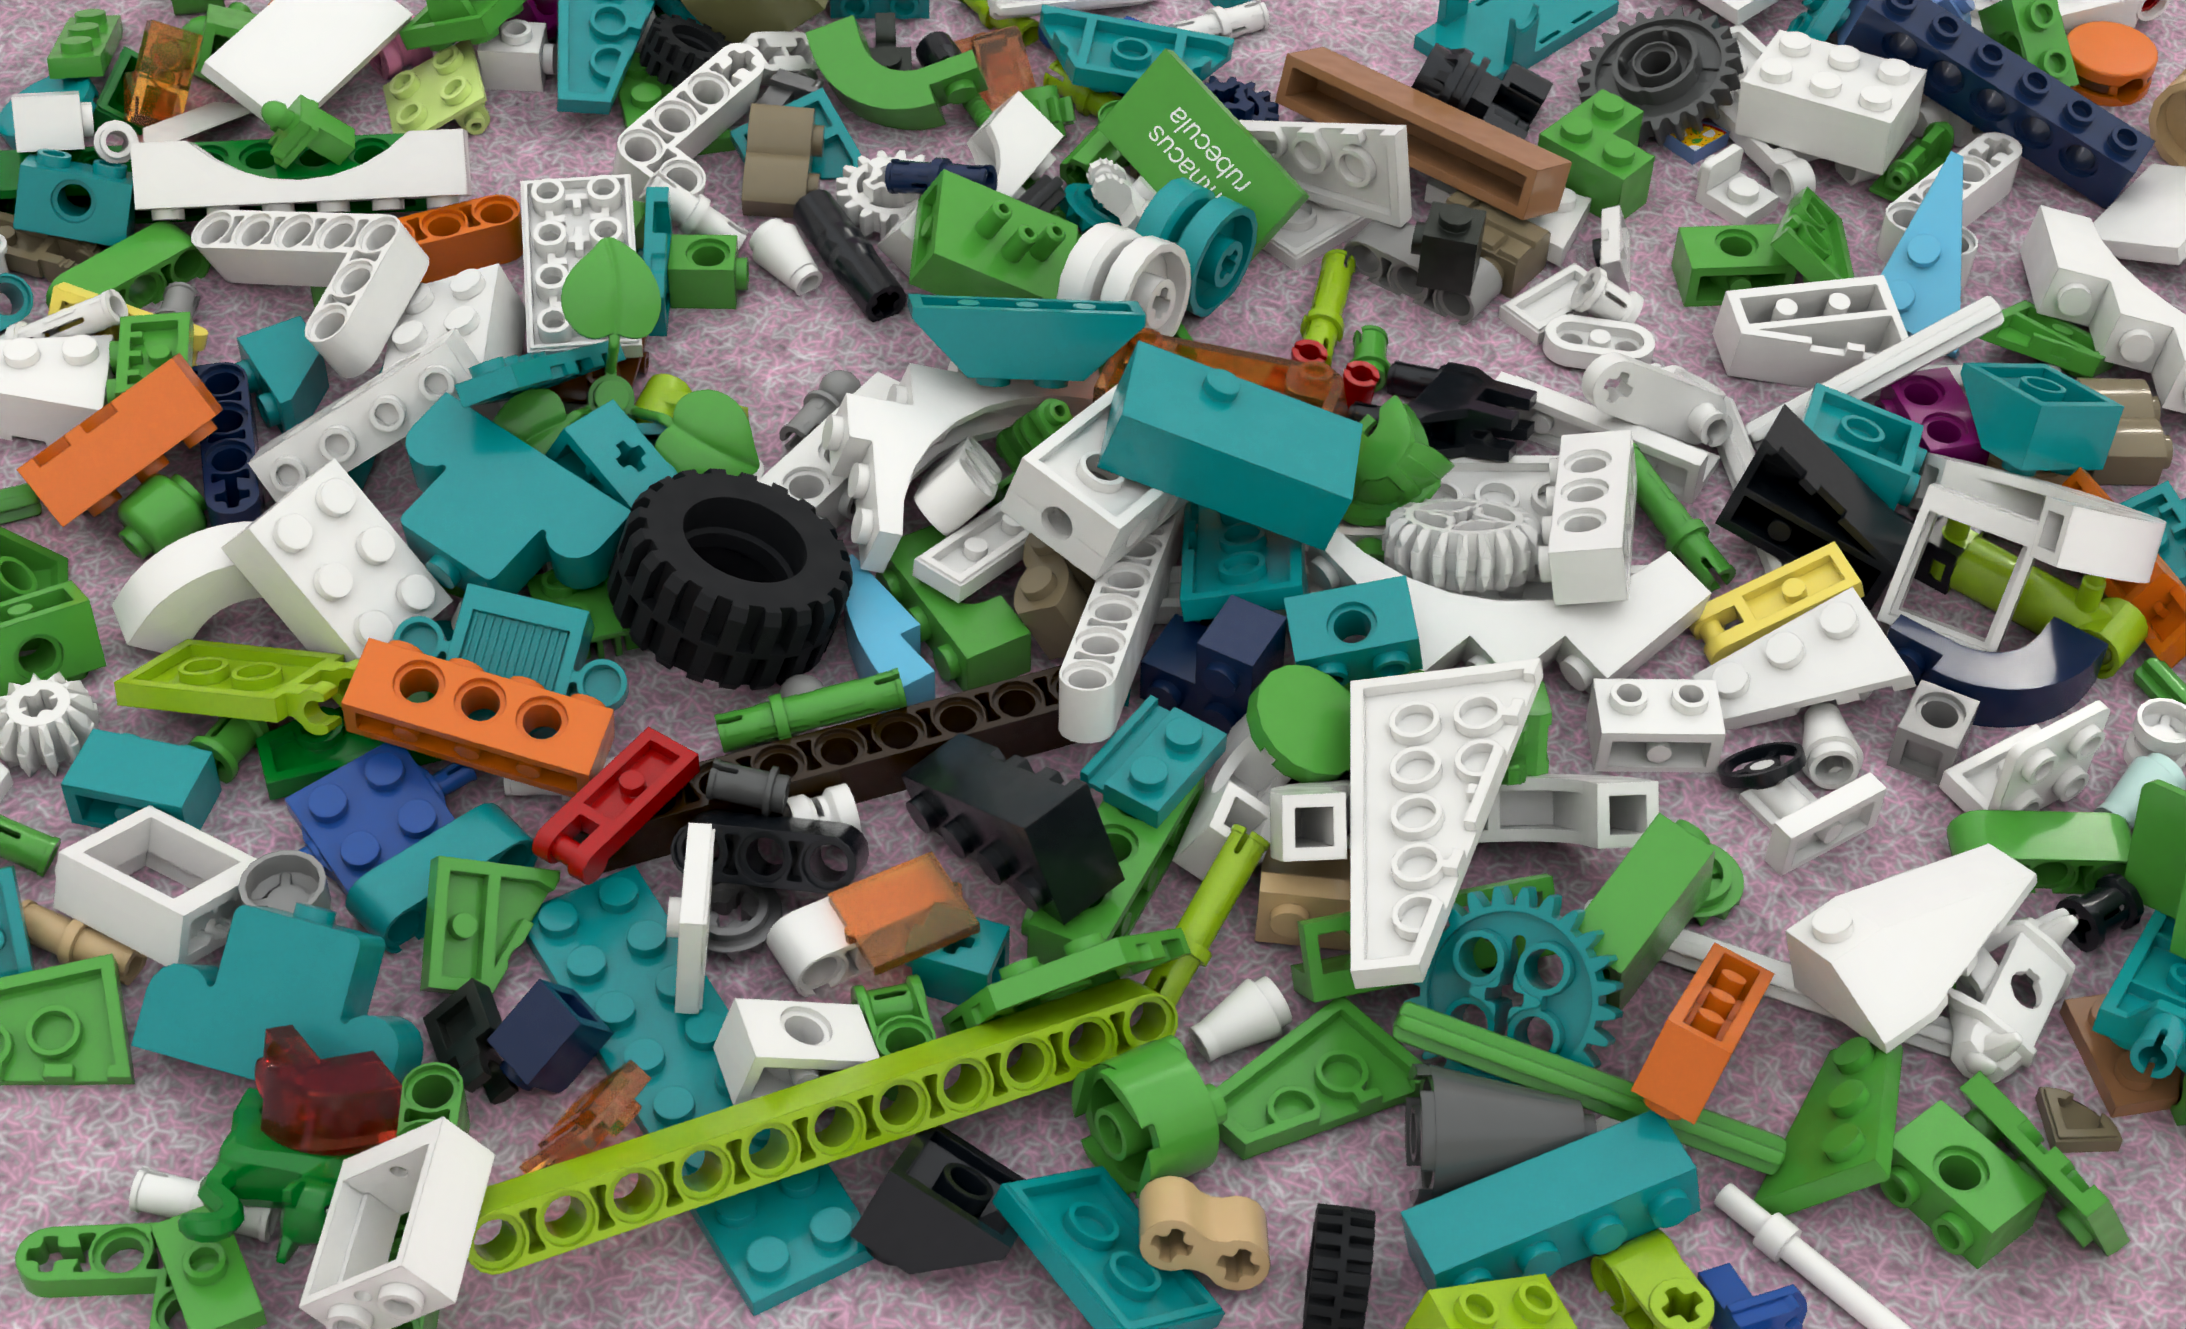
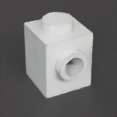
M520 19L505 21L498 28L500 32L495 38L478 45V62L484 89L543 92L547 74L555 75L557 70L556 44H548L546 23L527 22Z

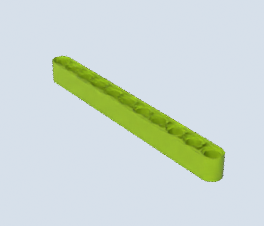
M1128 978L1117 979L487 1186L467 1260L480 1272L491 1275L506 1273L1072 1081L1079 1072L1147 1042L1159 1040L1169 1035L1174 1036L1178 1027L1177 1010L1174 1003L1157 991ZM1143 1004V1012L1140 1019L1135 1025L1130 1027V1018L1133 1011ZM1083 1023L1081 1038L1075 1045L1069 1048L1071 1033L1077 1026ZM1022 1044L1020 1059L1015 1065L1007 1069V1059L1010 1052L1016 1046ZM961 1064V1073L958 1080L953 1086L944 1089V1080L947 1073L953 1067ZM898 1085V1095L894 1103L885 1110L880 1111L882 1096L888 1089ZM835 1107V1115L829 1126L820 1132H815V1123L819 1115L824 1110ZM770 1128V1138L764 1148L754 1154H749V1146L753 1137L758 1132ZM705 1150V1158L701 1167L691 1175L682 1176V1168L688 1157L697 1151ZM638 1173V1182L633 1191L623 1198L614 1199V1190L618 1182L629 1174ZM571 1196V1203L566 1213L555 1221L546 1222L544 1216L548 1206L560 1197ZM490 1220H502L500 1232L493 1240L486 1244H474L475 1235L483 1224Z

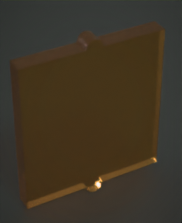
M932 851L828 893L829 903L845 927V941L849 944L855 943L875 976L980 932V923L963 899L962 884L951 881Z

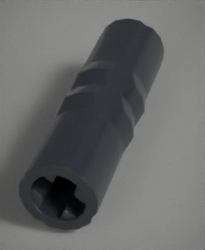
M819 189L810 191L802 196L793 209V218L818 251L826 266L832 270L837 281L845 287L865 316L870 321L876 322L899 314L906 303L904 289L879 258L872 244L866 241L861 230L853 224L834 197L826 190Z

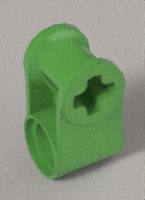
M918 974L909 975L906 977L905 983L867 991L863 985L851 987V1004L860 1006L880 1057L936 1039V1032L928 1012L924 987ZM898 1085L888 1089L884 1096L891 1101H895L898 1095Z

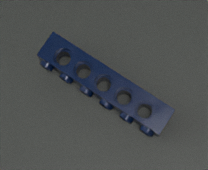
M1870 0L1844 42L1845 45L1855 47L1860 52L1886 59H1900L1911 66L1926 69L1924 95L1984 133L1998 132L2012 136L2022 146V157L2104 209H2107L2114 202L2156 142L1931 0Z

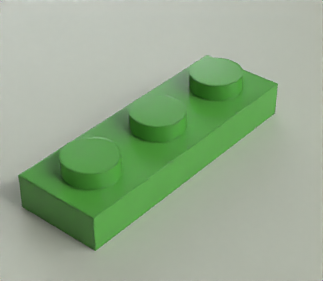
M86 9L74 13L75 17H69L47 57L50 79L104 76L122 39L121 15L106 16L105 10Z

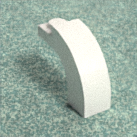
M253 521L227 523L197 531L166 546L141 565L112 603V608L126 644L164 653L186 639H193L205 622L220 610L244 600L263 598L221 549L223 545Z

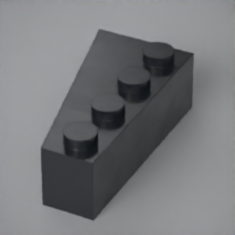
M963 733L957 734L901 774L911 800L906 802V807L917 826L925 833L929 834L934 830L942 836L949 848L959 858L964 859L969 856L978 862L984 873L995 884L1007 883L1015 889L1024 904L1034 912L1042 909L1065 925L1125 880L1088 784L1084 781L1074 778L1068 784L1062 785L1061 783L1064 780L1059 771L1045 767L1035 774L1026 758L1014 754L1006 760L998 747Z

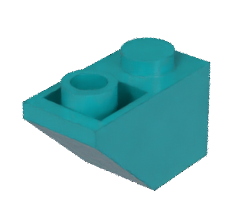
M301 316L237 337L241 361L234 364L245 369L251 393L255 392L257 395L256 404L265 425L268 428L277 425L282 434L312 416L330 387L325 359L305 337L304 329L306 323Z

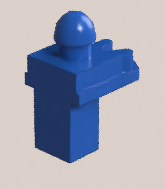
M1730 1263L1698 1272L1697 1279L1710 1292L1714 1300L1715 1313L1710 1324L1713 1329L1803 1328L1802 1324L1808 1310L1807 1302L1804 1295L1794 1284L1753 1296Z

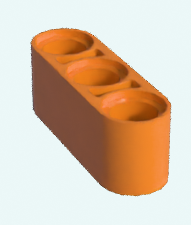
M488 195L398 218L429 257L427 272L420 283L426 284L455 276L466 269H479L497 263L500 265L517 260L523 255L520 204L516 199L508 195Z

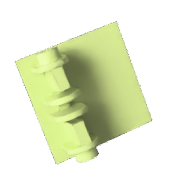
M470 40L460 41L438 51L434 57L411 70L398 73L390 82L382 86L393 134L406 133L407 131L436 130L455 119L462 129L472 135H479L486 130L490 123V115L485 108L487 97L474 47Z

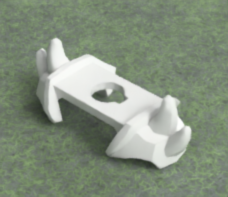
M2060 908L2051 911L2038 919L2024 917L2010 920L2001 933L1990 935L1984 943V947L1989 953L2005 943H2008L2009 946L1981 1002L1954 988H1951L1947 993L1950 1020L1953 1027L1950 1059L1965 1077L1970 1079L1981 1071L1992 1083H1998L2005 1077L2013 1074L2021 1066L2030 1068L2037 1054V1050L2034 1048L2035 1043L2054 1003L2060 1000L2066 992L2075 970V964L2065 954L2062 947L2066 938L2078 925V919L2074 915H2069L2070 913L2067 909ZM2026 974L2034 981L2032 987L2036 995V1003L2033 1009L2026 1008L2015 998L2011 988L2013 975L2022 976Z

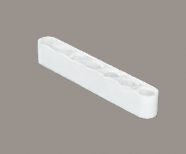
M1185 505L1096 579L1059 671L1058 730L1063 737L1070 741L1088 744L1097 743L1111 737L1115 731L1165 596L1167 584L1169 585L1172 566H1176L1183 547Z

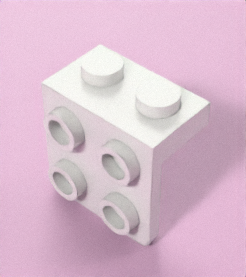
M2098 700L2043 729L2034 724L1945 770L1939 788L1965 813L1975 810L2039 811L2059 799L2062 802L2069 801L2077 796L2089 781V774L2087 772L2094 753L2104 742L2106 734L2103 730L2108 720L2110 709L2102 701Z

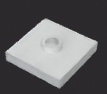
M688 822L682 896L669 897L666 937L678 938L675 1013L699 1014V1010H702L715 840V829H712V824Z

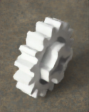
M881 150L877 151V157L872 160L865 156H859L858 168L849 165L843 167V177L836 178V201L855 226L860 225V230L864 237L875 231L880 233V239L882 240L906 211L917 204L918 199L922 196L921 194L889 193L885 185V170L888 162L891 163V159L925 162L924 155L920 154L914 159H907L905 150H899L895 157H888Z

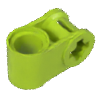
M1655 1229L1628 1240L1612 1252L1593 1257L1590 1262L1591 1275L1595 1287L1599 1293L1607 1291L1615 1302L1610 1308L1616 1315L1621 1316L1629 1329L1709 1328L1715 1313L1714 1300L1710 1292L1702 1286L1681 1259L1671 1239L1661 1230Z

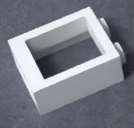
M1936 483L1930 484L1876 620L1889 624L1890 627L1902 614L1968 648L1987 652H1999L2036 560L2030 557L2039 521ZM1938 515L2023 545L1986 638L1902 607Z
M149 805L58 852V861L55 867L56 883L53 908L164 966L174 963L192 964L226 944L234 912L242 905L238 889L241 875L256 858ZM147 866L191 890L173 899L129 875Z
M443 1116L343 1160L299 1308L324 1324L326 1329H392L456 1303L495 1154ZM409 1212L397 1258L388 1262L400 1217Z

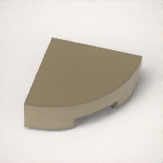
M2039 1087L2035 1099L2050 1149L2056 1146L2062 1153L2119 1151L2123 1139L2116 1125L2106 1114L2102 1113L2100 1117L2090 1108L2073 1100L2074 1094L2058 1088Z

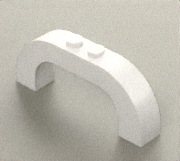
M1927 452L1918 473L1921 475L1909 507L1919 511L1929 485L1936 483L2038 520L2039 524L2030 553L2032 558L2057 568L2135 583L2150 582L2166 521L2073 488L1974 462Z
M1543 774L1539 776H1526L1525 783H1521V785L1507 786L1501 784L1478 843L1560 842L1579 844L1596 849L1633 847L1659 813L1658 781L1607 775ZM1350 780L1298 783L1270 789V853L1272 858L1282 862L1347 859V849H1350Z

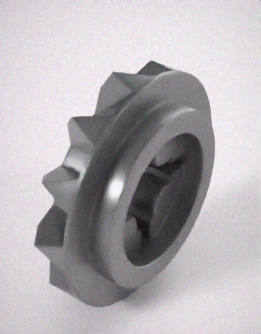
M712 882L707 959L716 952L726 953L733 962L739 952L751 950L760 954L771 927L783 917L781 900L774 888ZM742 902V921L732 920L728 926L720 927L719 914L729 915Z

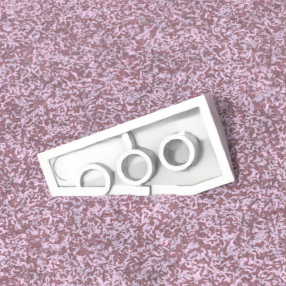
M1986 844L1835 896L1785 930L1794 986L1887 1054L1939 1017L1948 1004L1947 993L1961 975L1966 977L1970 975L1979 963L1977 953L1990 935L2001 933L2037 884V875L1993 845Z

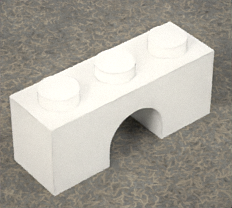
M1246 714L1231 728L1227 736L1226 751L1215 763L1172 860L1202 881L1231 833L1230 830L1233 824L1246 827V834L1250 835L1251 831H1253L1270 843V789L1286 785L1292 779L1283 775L1271 765L1275 759L1269 755L1266 748L1261 752L1251 738ZM1267 851L1264 852L1257 866L1263 861Z

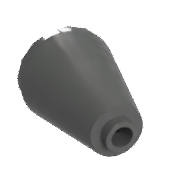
M1412 1064L1408 1080H1421L1419 1097H1406L1405 1154L1407 1166H1420L1422 1189L1409 1191L1410 1199L1414 1204H1421L1596 1133L1594 1114H1584L1582 1103L1577 1099L1431 1064Z

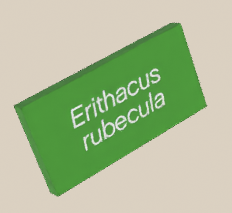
M1165 48L1097 126L1103 135L1156 192L1171 180L1184 177L1214 192L1215 198L1225 196L1253 210L1258 228L1256 245L1251 261L1310 197L1173 50Z

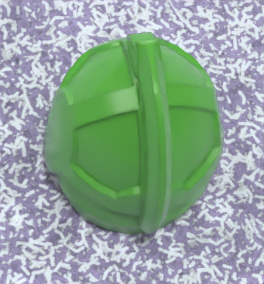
M1396 395L1380 407L1378 425L1370 436L1368 432L1377 424V421L1370 414H1367L1360 422L1363 424L1353 500L1342 520L1350 524L1362 527L1386 525V518L1396 508L1402 507L1409 502L1422 503L1425 499H1431L1441 487V479L1455 467L1443 454L1429 446L1420 420L1410 406L1406 403L1403 404Z

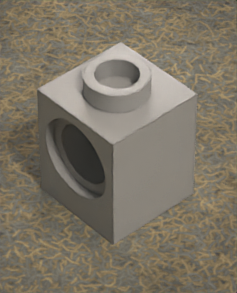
M1921 679L1897 727L1886 765L1940 785L1944 771L1956 765L1968 741L1980 701Z

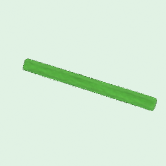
M1411 1001L1404 1002L1396 1015L1392 1036L1399 1042L1523 1087L1580 1100L1584 1109L1620 1122L1651 1110L1644 1103L1642 1096L1630 1091L1634 1082ZM1703 1108L1695 1125L1683 1118L1681 1120L1665 1118L1681 1144L1757 1172L1775 1175L1784 1161L1786 1140L1780 1135L1705 1108Z

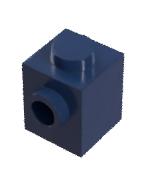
M539 979L490 1035L487 1041L504 1059L500 1064L502 1072L518 1087L526 1091L538 1088L560 1093L568 1088L614 1033L574 989Z

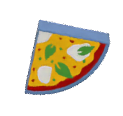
M1702 122V132L1689 127L1685 129V137L1682 141H1679L1674 134H1669L1663 146L1694 165L1727 146L1730 132L1717 125Z

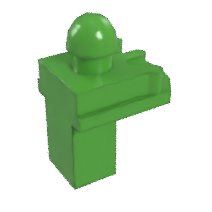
M300 94L288 109L286 104L279 101H268L261 109V116L264 122L271 126L270 130L275 132L269 140V144L273 146L270 154L274 157V162L285 169L305 147L339 166L355 149V129L321 110L319 103L313 99L310 100Z

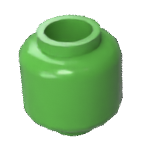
M153 474L118 506L117 515L124 527L118 533V537L132 553L144 560L150 553L155 555L175 541L206 529L207 519L204 511L207 507L205 499L179 474H174L171 478L161 474Z

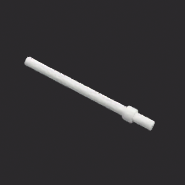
M1733 1183L1727 1184L1719 1192L1714 1204L1754 1236L1753 1245L1775 1263L1780 1259L1785 1261L1867 1329H1912L1800 1238L1802 1230L1780 1212L1771 1215Z

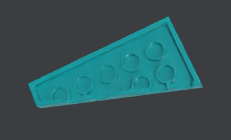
M557 0V112L610 114L657 0Z

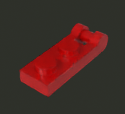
M648 726L539 829L532 844L533 854L550 864L558 862L568 866V874L586 885L594 883L605 870L608 859L700 772L699 754ZM581 831L589 834L582 843L574 840Z

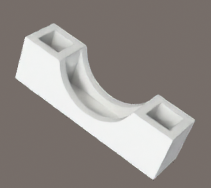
M1018 91L994 110L967 141V145L976 165H993L997 172L996 191L1018 199L1026 192L1022 185L1029 176L1035 181L1054 163L1056 157L1051 151L1064 135ZM918 203L906 211L877 245L908 277L910 275Z

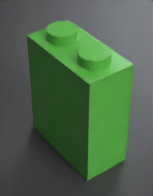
M1658 813L1584 910L1586 912L1585 917L1578 930L1584 934L1602 929L1605 934L1601 941L1593 948L1596 955L1617 956L1618 960L1603 970L1604 979L1616 980L1624 984L1623 989L1606 995V1004L1615 1006L1620 1010L1630 1001L1710 894L1715 849L1709 846V838L1688 821L1679 819L1674 823L1661 813Z

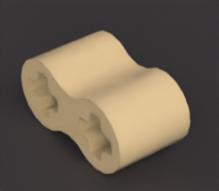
M1177 1176L1156 1178L1147 1183L1140 1192L1138 1201L1139 1247L1142 1257L1150 1265L1167 1271L1196 1270L1209 1276L1216 1285L1235 1291L1251 1289L1262 1283L1268 1275L1270 1253L1267 1218L1265 1210L1258 1202L1243 1196L1223 1198L1209 1196L1201 1192L1192 1182Z

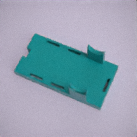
M1439 0L1437 22L1415 35L1414 49L1428 57L1436 42L1449 50L1466 48L1474 53L1471 62L1478 66L1484 56L1491 59L1486 72L1502 80L1513 61L1528 69L1617 15L1619 1L1474 0L1469 3V0Z
M1189 501L1186 503L1184 508L1180 605L1184 622L1196 621L1206 626L1205 619L1215 618L1231 595L1274 611L1285 609L1283 598L1310 593L1305 568L1304 543Z

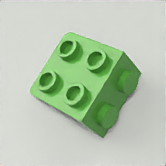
M2156 779L2145 783L2141 788L2124 878L2136 887L2143 900V905L2176 919L2169 952L2186 959V790Z

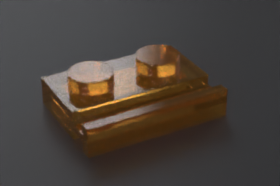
M632 1060L626 1062L577 1097L539 1142L538 1146L541 1149L525 1159L519 1168L527 1174L591 1153L609 1134L613 1138L617 1136L641 1110L642 1105L635 1100V1097L650 1081L651 1077Z

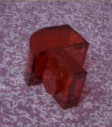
M293 1025L266 1029L263 1057L258 1058L255 1065V1081L258 1092L263 1098L260 1129L270 1139L296 1151L316 1155L338 1156L361 1153L396 1137L402 1085L374 1051L320 1059Z

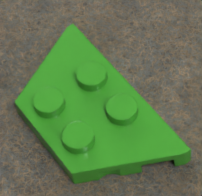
M1182 928L1121 936L1108 941L1103 939L1101 932L1065 944L1063 949L1066 956L1044 965L1039 963L1037 956L1009 964L999 970L1001 981L984 987L941 1018L947 1035L1098 985L1117 979H1125L1187 956L1191 952Z

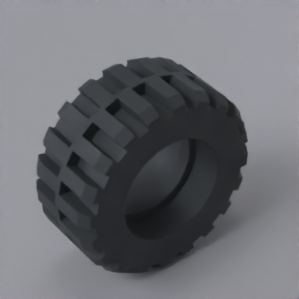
M710 468L704 474H698L695 469L681 471L674 475L673 478L667 476L650 485L648 490L642 492L634 501L608 572L607 590L613 611L623 629L630 628L631 640L642 651L646 649L652 651L655 654L656 662L669 670L673 666L687 672L686 678L700 683L707 679L719 682V688L736 690L741 685H749L751 690H762L773 686L775 681L781 686L787 678L796 674L807 673L820 662L823 653L827 650L849 597V591L853 584V571L843 540H837L838 535L835 527L827 518L820 519L816 515L815 507L803 498L798 501L788 495V489L774 482L772 486L758 482L757 476L743 472L739 476L728 475L725 469Z

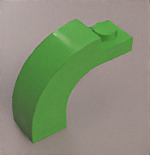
M854 15L805 32L814 60L840 102L859 117L881 126L920 131L946 125L942 106L968 102L977 93L989 89L984 72L973 50L920 69L901 71L884 67L872 59L867 39Z

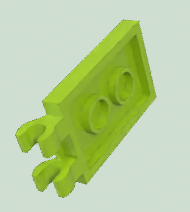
M186 639L114 682L118 706L278 723L291 716L309 733L325 735L342 724V717L325 714L320 709L318 702H325L332 697L342 708L341 702L360 659L345 662L344 654Z

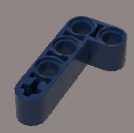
M230 362L192 366L193 371L223 408L218 415L211 419L218 429L200 442L204 495L211 527L227 523L254 521L265 512L263 484L248 464L258 452L259 445L256 416L247 374L241 366Z

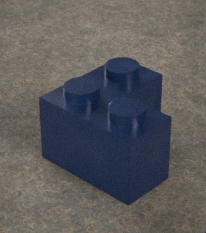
M1234 595L1229 597L1209 627L1196 621L1184 622L1183 616L1175 613L1141 660L1140 698L1146 700L1152 695L1158 698L1159 706L1169 711L1176 707L1227 733L1228 736L1231 728L1247 713L1249 696L1271 671L1284 665L1287 617Z

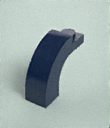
M1902 614L1889 627L1887 634L1888 640L1911 672L1916 686L1919 685L1922 679L1980 701L1973 725L1995 728L2037 724L2068 711L2085 696L2096 682L2109 645L2055 616L2031 643L2019 649L2005 652H1987L1968 648Z

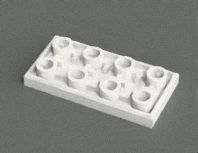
M274 0L204 62L201 73L262 121L264 120L261 116V109L268 101L282 102L286 104L288 109L301 94L310 100L313 99L318 102L320 108L399 34V31L411 21L413 13L396 0Z
M631 174L520 181L527 354L532 353L533 355L545 351L546 355H551L608 341L609 336L601 339H588L578 334L570 326L562 311L561 293L565 279L571 269L602 238H615L636 252ZM620 336V344L625 358L643 357L642 338L629 339Z

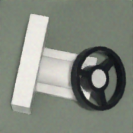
M1773 742L1747 748L1729 756L1718 766L1720 780L1724 786L1738 789L1750 788L1740 793L1739 800L1772 831L1764 860L1780 876L1874 827L1887 788L1869 772L1817 799L1794 776L1807 762L1802 745L1794 742ZM1780 756H1794L1788 762L1781 764ZM1751 762L1744 769L1732 772L1737 766Z

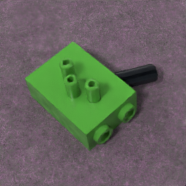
M943 169L918 199L909 284L933 294L944 296L1057 299L1061 273L1069 253L1077 243L1078 225L1050 214L1065 199L1066 193L1061 187L1064 184L1062 179L1058 176L1052 179L1048 175H1043L1018 199H1014Z

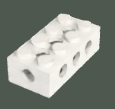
M1117 385L1022 457L1000 507L1002 512L1020 524L1025 530L1035 535L1094 580L1098 579L1189 502L1097 468L1113 395Z

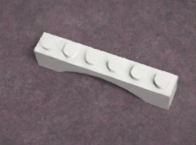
M464 129L407 131L387 150L362 165L331 176L303 180L266 178L243 172L216 159L204 149L189 141L130 143L135 210L151 211L152 221L185 220V209L206 208L207 215L218 210H240V207L262 206V211L295 212V204L317 203V212L343 213L350 212V202L371 201L372 211L405 209L404 199L426 198L427 208H439L459 203V197L472 196L468 131Z

